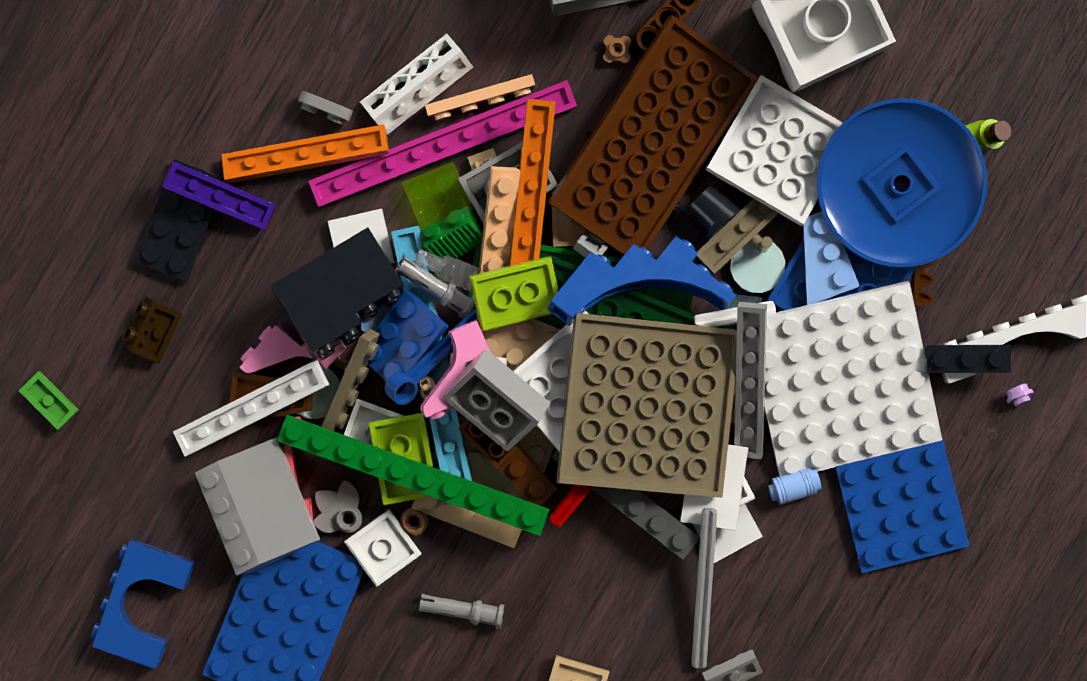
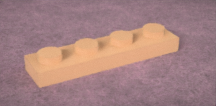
M531 74L425 105L429 118L435 117V121L451 117L450 112L461 109L462 113L478 109L477 104L488 101L489 105L504 102V96L515 94V98L529 95L531 94L530 89L535 88V83Z
M494 166L490 168L478 273L509 266L520 179L519 168Z

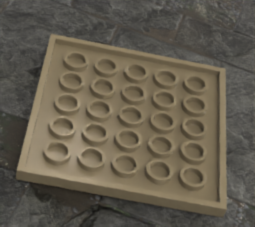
M576 313L573 320L556 482L723 498L736 376L737 330Z

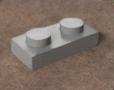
M749 650L720 665L713 666L702 674L706 681H747L763 673L753 650Z

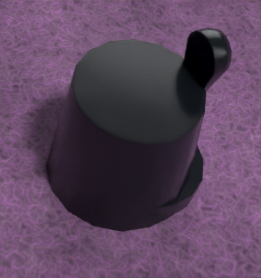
M714 186L706 189L688 209L680 201L675 206L678 210L695 220L706 234L705 243L741 211L739 207Z

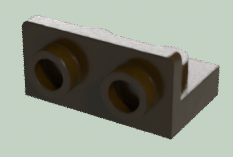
M145 297L144 301H141L135 310L136 318L132 327H128L124 334L123 347L134 354L159 364L182 313L149 297Z

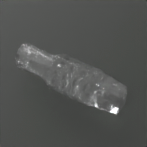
M418 249L413 263L417 266L434 272L438 279L450 284L453 283L468 291L471 289L468 276L477 274L479 269L451 256L443 255L439 257L422 249Z

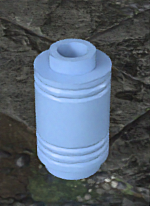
M806 468L794 474L788 473L772 478V484L768 485L772 501L777 500L779 505L815 495L817 491L822 490L817 470Z

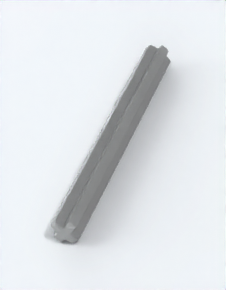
M704 508L701 515L691 662L694 668H705L707 666L717 511L713 508Z

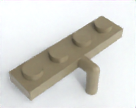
M752 199L698 251L696 259L714 275L749 241L759 252H767L772 246L773 241L770 237L762 239L758 233L779 213L756 199Z
M369 329L360 336L350 361L340 356L335 360L334 366L345 373L322 427L335 431L338 428L342 429L349 418V415L346 414L347 409L354 404L359 394L356 390L357 386L364 381L368 374L369 368L366 365L369 359H373L379 348L376 342L380 334L376 331Z

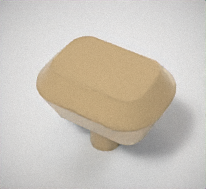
M425 376L417 384L423 399L435 387L433 379L429 376Z

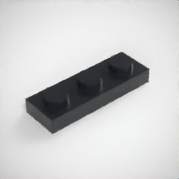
M925 345V373H1011V345Z

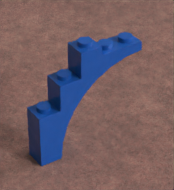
M676 236L657 260L653 258V255L646 248L633 244L614 268L610 266L611 263L607 258L600 254L596 255L591 251L551 300L547 310L568 326H571L576 313L583 314L586 310L606 298L621 292L641 288H665L686 292L708 301L721 310L728 309L736 294L733 293L732 288L728 284L713 278L707 268L700 264L696 265L694 260L698 252L695 251L694 246L687 240H681Z

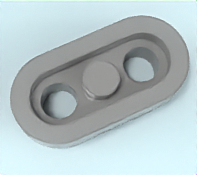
M301 91L298 102L302 103L301 109L313 114H317V111L320 110L328 114V120L341 125L344 120L349 122L353 113L352 110L305 91Z

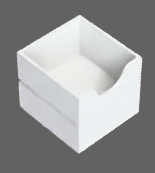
M755 0L751 6L760 27L764 30L774 48L784 79L790 92L793 94L884 52L896 42L877 0Z

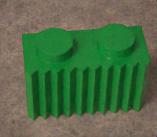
M469 206L461 210H454L448 217L437 223L427 225L420 232L423 247L440 266H444L445 263L448 264L455 258L458 259L459 256H463L464 253L467 254L468 251H472L478 245L481 246L484 224Z

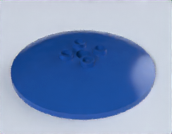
M905 98L890 99L871 104L844 121L834 132L824 149L817 178L820 207L828 226L835 236L858 256L889 267L924 265L947 255L958 247L971 233L981 216L985 205L988 184L985 160L970 130L956 116L935 104ZM898 176H906L910 180L909 189L904 192L897 191L894 187V180Z

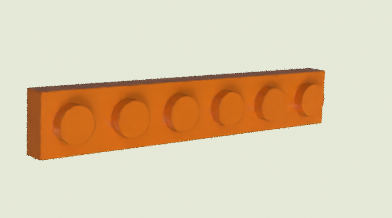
M527 99L519 168L520 179L509 266L539 259L555 101Z
M378 125L221 154L224 180L228 184L389 154L386 127L385 125Z

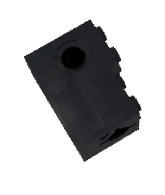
M367 227L271 285L274 297L313 360L318 357L324 360L336 352L334 350L336 346L341 343L347 346L359 338L358 334L362 331L360 319L365 322L377 314L376 310L385 304L387 307L394 305L403 294L404 284Z

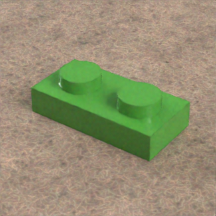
M38 371L19 390L57 430H60L79 411L41 371Z

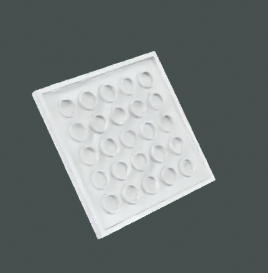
M908 281L805 305L767 316L764 410L779 476L788 473L794 474L806 468L816 469L818 472L834 468L835 466L942 440L929 373H925L926 359L911 286Z

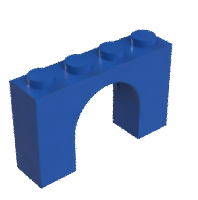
M133 539L129 541L128 545L124 544L120 551L118 559L122 563L119 571L115 570L111 577L109 586H112L113 589L110 597L105 596L101 605L100 612L104 614L101 623L96 622L93 628L91 638L95 640L92 647L156 669L160 665L168 639L138 629L129 621L124 609L125 595L133 583L144 579L159 581L184 590L187 588L196 561Z

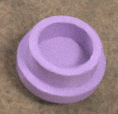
M1027 384L1014 387L1006 392L1008 396L1007 403H1014L1015 407L1022 406L1031 401L1030 396L1034 392L1028 388Z

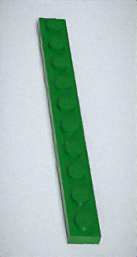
M286 415L277 440L541 536L550 509L290 415Z

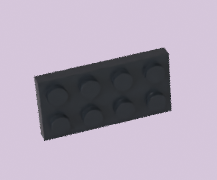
M173 160L176 163L226 183L223 177L179 160ZM163 188L134 262L188 282L215 209Z

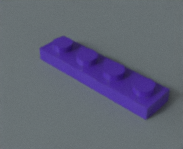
M171 161L161 185L162 188L263 230L266 229L275 204L174 161Z

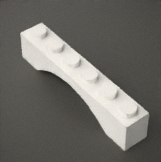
M1087 295L1072 299L1073 305L1062 308L1061 304L1045 309L1046 314L1036 317L1035 313L1019 317L1020 323L1010 326L1009 322H1004L993 326L994 332L983 335L982 331L966 335L967 341L957 344L955 339L940 345H1003L1021 335L1034 332H1054L1075 339L1087 337ZM942 373L945 383H952L976 375V373Z

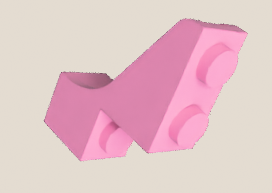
M471 321L448 331L453 346V359L447 371L422 402L420 410L424 417L431 416L432 420L446 415V409L451 407V405L442 397L465 370V363L469 362L470 364L484 349L490 352L477 321Z
M275 325L274 328L268 326L259 336L262 342L255 350L250 347L241 357L243 364L240 368L246 373H253L297 356L313 358L304 344L301 345L279 325ZM341 343L334 348L336 352L328 358L321 360L318 357L315 360H318L321 365L328 369L347 347Z

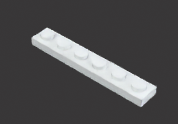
M315 360L173 431L184 456H188L329 386V383L318 360Z

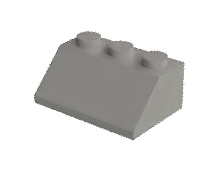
M522 142L458 178L483 224L491 166L520 168ZM550 170L548 171L546 194L555 190L558 186Z
M484 349L465 368L442 397L507 452L540 422L550 404L546 398L487 349Z

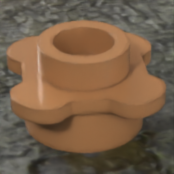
M608 35L605 37L606 53L603 55L604 60L607 63L613 61L629 62L631 59L629 54L631 39L628 36L614 38L612 35ZM615 47H619L620 51L616 52Z

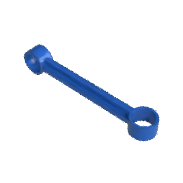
M474 308L453 329L471 321L478 322L476 309ZM449 334L406 374L398 372L387 380L385 392L393 401L399 405H405L415 398L418 390L417 384L453 350ZM406 383L404 390L396 394L398 388Z

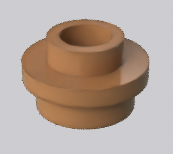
M409 508L402 514L400 524L407 534L419 535L427 528L428 517L425 513ZM417 516L420 520L419 525L412 526L409 523L410 517Z

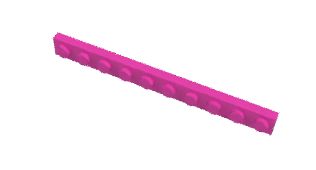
M563 81L389 149V154L366 158L310 180L309 184L318 207L524 128L527 99L555 101L554 116L576 108L577 104L568 81Z

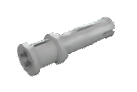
M405 256L397 264L395 271L438 298L437 302H439V305L442 307L448 306L458 313L459 318L464 319L474 306L473 296L468 297L456 289V285L453 283H443Z
M422 594L419 611L468 619L473 625L483 623L494 625L496 629H500L505 605L500 604L498 607L482 604L480 600L468 603Z

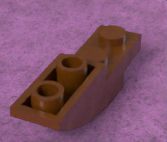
M468 419L458 428L532 503L541 506L558 489L539 469L540 467L517 444L507 452Z

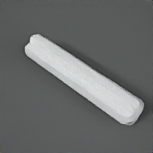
M773 301L760 303L767 304V316L776 313ZM737 307L695 315L693 318L694 325L717 328L737 324Z

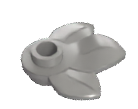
M343 481L338 492L321 490L315 493L316 504L322 514L318 515L313 523L319 530L332 533L340 529L343 532L350 533L360 527L362 523V514L358 509L360 496L351 483ZM347 513L352 514L354 517L353 522L350 524L344 521V515Z

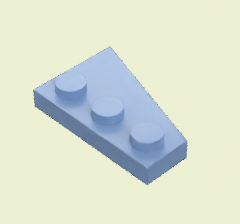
M822 211L808 216L803 224L806 300L807 305L858 288L859 283L843 243L828 226Z

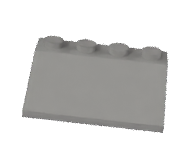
M278 438L236 453L195 472L236 575L253 573L320 540L282 445L277 441Z

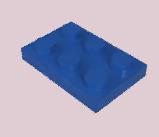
M405 290L375 329L380 334L376 342L379 348L373 359H369L367 364L386 382L395 373L403 372L406 374L433 348L449 326L411 290ZM402 384V385L398 388V390H401V388L404 386V384Z

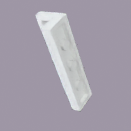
M446 34L361 100L360 103L378 125H385L388 135L471 70L473 66L461 49ZM449 45L452 48L443 56H438L439 52ZM422 65H427V69L422 73H417L418 68ZM400 82H406L405 86L400 90H395V87ZM384 99L383 103L373 110L371 108V105L376 101Z

